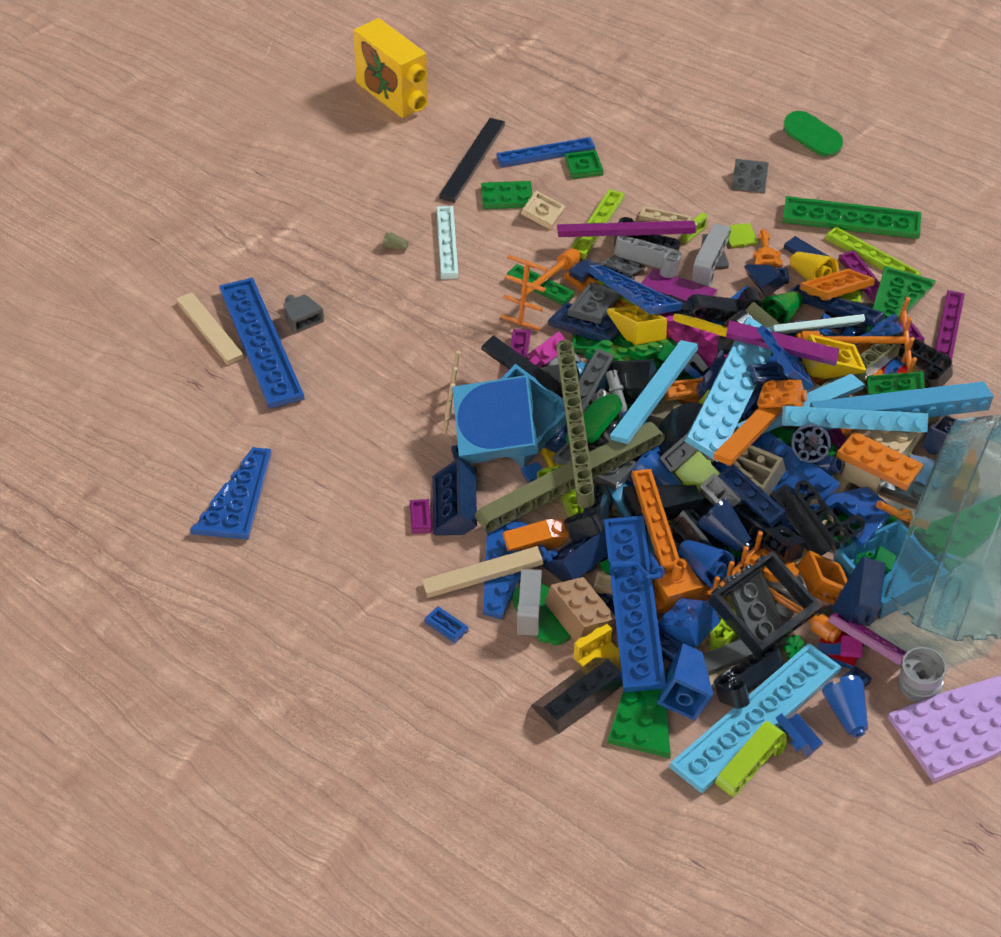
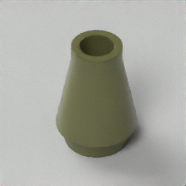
M386 232L382 246H386L387 249L406 251L409 241L392 232Z

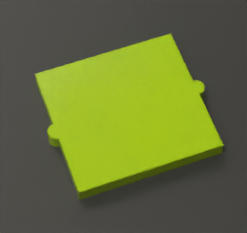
M750 223L728 226L731 227V235L728 240L731 248H745L746 246L758 245V240Z
M701 451L693 455L675 472L683 481V485H696L700 492V485L714 473L717 476L720 474L712 464V460H708Z

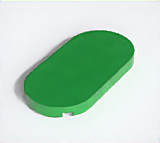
M793 111L785 117V133L811 151L827 157V155L835 156L841 151L843 146L841 134L805 111Z
M609 394L597 399L583 413L587 443L595 442L621 411L622 401L618 395ZM567 433L565 439H566L567 443L569 444L568 433Z
M541 583L538 636L535 637L545 644L546 642L551 643V645L564 644L571 639V636L544 603L550 588ZM520 585L513 593V606L517 612Z

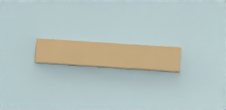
M193 292L176 298L177 304L227 365L244 359L240 349Z
M538 546L422 579L427 598L516 573L521 571V569H530L543 565V560Z

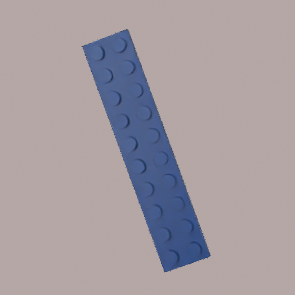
M253 277L219 285V291L268 408L305 400L304 393Z
M644 515L604 519L608 561L637 562L651 574ZM636 567L631 569L609 568L624 692L663 689L666 681L652 579H647Z

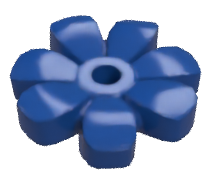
M544 545L538 547L543 563L552 561V557L558 555L555 549L547 551Z

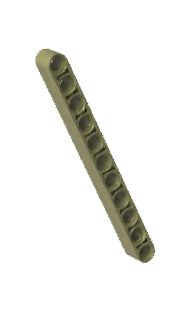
M561 340L557 343V359L576 499L580 507L588 508L595 501L574 346L569 340Z
M648 422L640 427L629 444L612 440L589 452L592 479L659 446L665 439L664 434L653 422ZM572 462L481 507L475 514L476 520L486 532H492L574 490Z

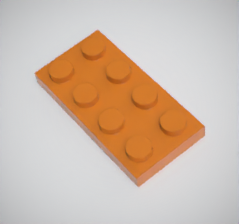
M845 269L801 282L800 290L807 292L808 295H816L821 300H831L833 297H841L846 293H854L856 290L866 289L874 285L875 278L851 269Z
M856 431L852 433L836 455V457L905 491L911 486L924 467V464L915 459L905 456Z

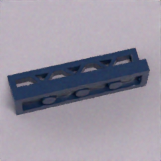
M734 464L718 475L736 496L770 527L774 526L777 522L784 526L788 524L786 511Z

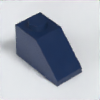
M746 264L744 266L749 278L765 297H768L784 286L781 280L783 278L782 274L778 269L774 270L771 265Z

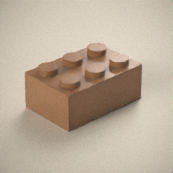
M584 577L550 586L544 603L575 642L579 638L589 635L596 628H601L606 624L613 629L616 622L615 615Z

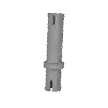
M611 370L606 372L605 375L610 387L608 389L609 393L618 395L622 401V409L618 413V418L621 421V413L628 411L623 395L624 388L623 385H620L617 370H613V373Z

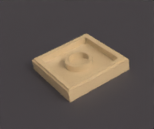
M536 190L522 209L521 214L551 230L566 206Z

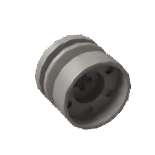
M921 646L908 651L903 657L898 680L901 693L913 702H919L940 694L947 670L944 657L938 651L929 647Z

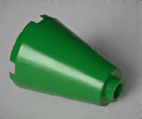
M797 291L772 295L761 300V308L778 323L787 324L802 306L803 298Z

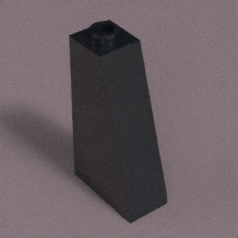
M656 485L667 520L676 518L683 510L693 509L696 513L702 511L705 499L703 493L698 490L696 485ZM624 486L621 501L630 517L643 516L635 486Z

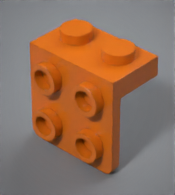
M770 380L763 384L757 405L759 408L804 407V402L807 401V391L803 389L802 380Z

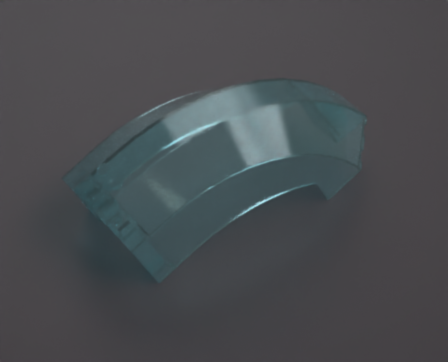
M1001 415L955 419L928 477L884 595L885 598L892 599L896 603L895 607L904 616L909 615L912 618L911 623L914 626L954 641H963L964 637H971L972 640H986L987 636L1001 639Z

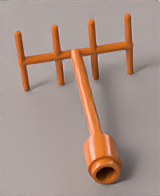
M569 248L558 256L557 264L549 270L529 260L508 255V259L524 264L523 280L510 275L505 276V279L522 284L521 300L503 295V299L520 304L518 319L504 314L501 315V318L539 332L540 327L524 322L525 306L540 312L543 311V308L526 302V296L535 289L545 292V288L541 287V284L559 270H569L580 260V253L577 249ZM530 267L545 272L534 282H528Z
M909 297L905 298L898 317V323L902 322L903 326L901 336H823L819 331H801L796 333V338L804 340L812 334L850 344H905V352L901 361L907 363V373L913 372L917 358L911 357L914 337L909 339L908 329L912 322V317L907 319L906 312L910 301Z
M762 531L758 532L755 546L749 552V547H744L741 561L735 567L733 561L729 562L726 577L741 573L744 562L759 551L763 536ZM718 576L714 579L712 591L718 585L721 587L725 585L723 580L719 583L720 578ZM769 587L773 599L795 614L804 610ZM823 614L815 615L808 620L810 626H812L811 631L826 641L834 643L841 634L842 630L828 622L829 618Z

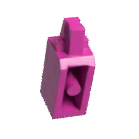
M560 331L528 353L529 361L540 368L556 357L557 343L565 340Z

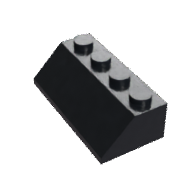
M595 657L534 702L531 707L560 734L622 687V672L609 659Z

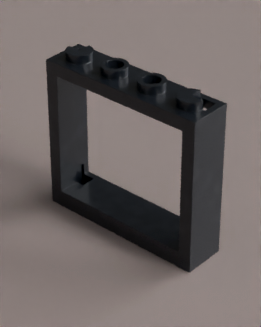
M773 551L766 556L761 555L758 557L754 565L748 564L738 576L732 575L723 587L718 585L711 592L712 596L708 601L756 658L813 618L822 607ZM768 568L804 610L759 641L725 602L724 598Z

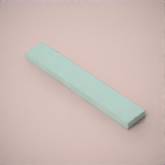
M437 206L441 279H457L458 263L453 206Z
M862 314L770 326L768 329L781 334L820 330L821 328L830 329L854 326L864 322L865 316Z

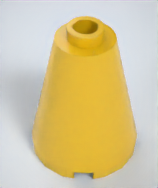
M796 252L790 258V266L807 281L839 271L837 260L831 256Z

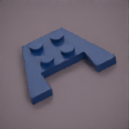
M761 325L756 329L775 355L776 361L784 368L783 373L789 379L793 378V380H802L803 387L806 390L811 389L814 385L809 374L804 371L806 369L805 365L800 363L803 361L802 358L791 355L778 344L772 332L765 326Z
M868 487L832 494L825 501L831 510L838 507L848 517L858 515L864 519V534L854 541L861 549L866 546L867 541L875 536V532L892 516L876 508L877 501L888 503Z

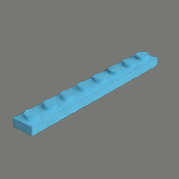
M783 406L782 425L803 426L806 424H817L826 428L927 432L928 413Z

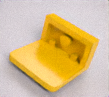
M608 624L601 628H596L592 633L579 638L574 643L573 658L581 667L593 658L598 657L609 659L621 671L619 649L611 642L612 628Z

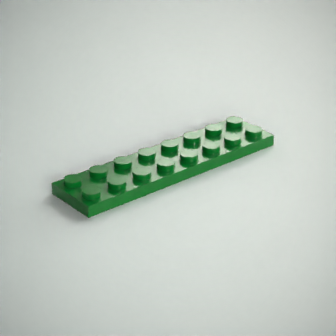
M786 196L782 223L832 229L837 226L842 230L919 239L921 212Z

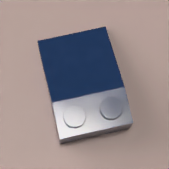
M948 415L940 416L929 428L922 448L926 449L930 454H938L944 457L948 462L957 463L964 454L977 428Z
M862 556L831 609L849 622L870 626L876 620L880 610L886 564Z

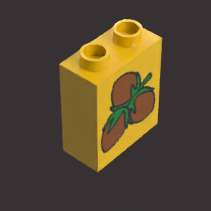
M380 18L353 29L356 83L402 118L415 112H420L427 107V53Z

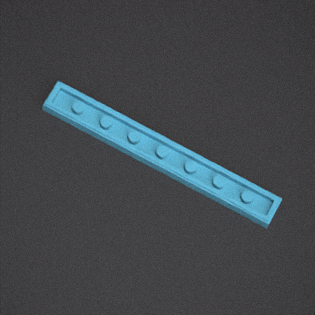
M680 340L610 434L611 440L629 444L698 350L696 343Z
M849 374L807 393V401L804 402V407H810V403L813 401L847 397L862 390L864 384L853 374ZM782 414L762 434L782 426ZM743 421V422H741V423H738V424L736 425L735 431H736L745 421Z

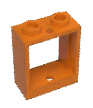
M809 550L797 564L806 588L813 597L834 605L848 581L842 566Z

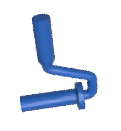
M652 551L648 552L652 567L651 574L637 562L609 561L610 569H631L636 567L647 579H660L665 575L664 568L659 566L656 555Z

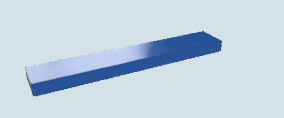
M591 137L499 152L496 153V158L502 168L564 157V154L592 151L595 150V145Z

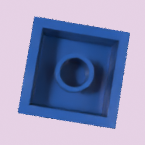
M681 598L664 614V617L658 622V626L679 643L697 647L720 623L715 609L707 601Z

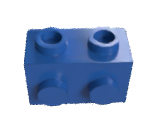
M782 713L775 718L780 724L777 727L792 739L790 744L797 752L801 750L808 757L823 745V742L798 713H795L788 720Z

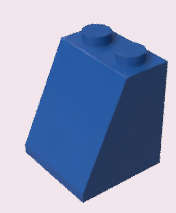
M683 643L666 669V685L660 690L657 704L696 721L713 696V690L703 653Z

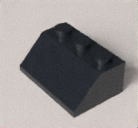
M652 359L612 361L607 372L612 370V373L613 370H617L620 385H623L624 388L623 395L626 404H634L658 371ZM606 377V381H605V391L609 393V390H608V389H609L610 387H609L608 380H607V377Z

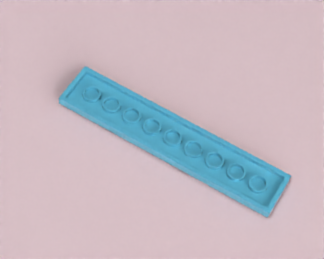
M749 316L744 322L746 325L758 328L761 326L760 323ZM737 340L734 341L684 440L685 442L713 459L714 452L733 434L756 386L752 383L754 379L749 376L751 372H747L746 368L749 365L767 364L772 353L770 349Z
M808 643L749 694L750 704L740 709L733 708L670 762L669 768L702 794L715 783L720 772L765 721L768 720L776 727L780 724L775 719L779 714L782 713L786 718L791 716L841 671V666Z

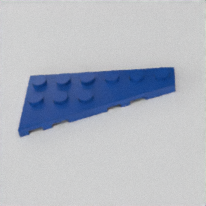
M600 264L589 266L588 273L593 275L594 278L599 279L650 315L663 314L665 312L673 313V311L681 310L683 303Z
M251 448L242 460L239 469L232 473L229 482L222 486L210 502V507L207 511L203 512L197 524H193L190 528L191 534L249 540L272 455L271 449Z
M514 520L492 532H487L486 561L522 551H508L502 533L529 524ZM521 571L484 582V615L503 619L513 598V593L521 581Z

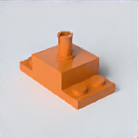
M684 558L678 559V562L675 560L672 570L665 571V575L662 578L652 579L657 615L668 612L681 598L706 601L711 597L712 588L703 583Z

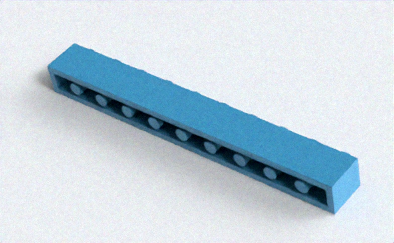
M983 381L813 401L810 403V407L928 413L929 418L989 410L994 396ZM823 427L825 430L838 429V428H826V427Z

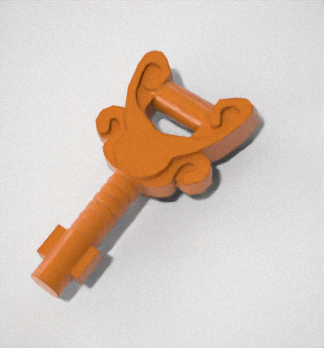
M761 229L758 237L761 240L762 248L753 252V258L756 259L755 265H771L774 268H782L781 252L769 247V233H767L766 229Z
M877 501L876 508L900 519L906 525H913L927 531L931 526V523L911 515L912 511L901 507L898 510L882 501Z

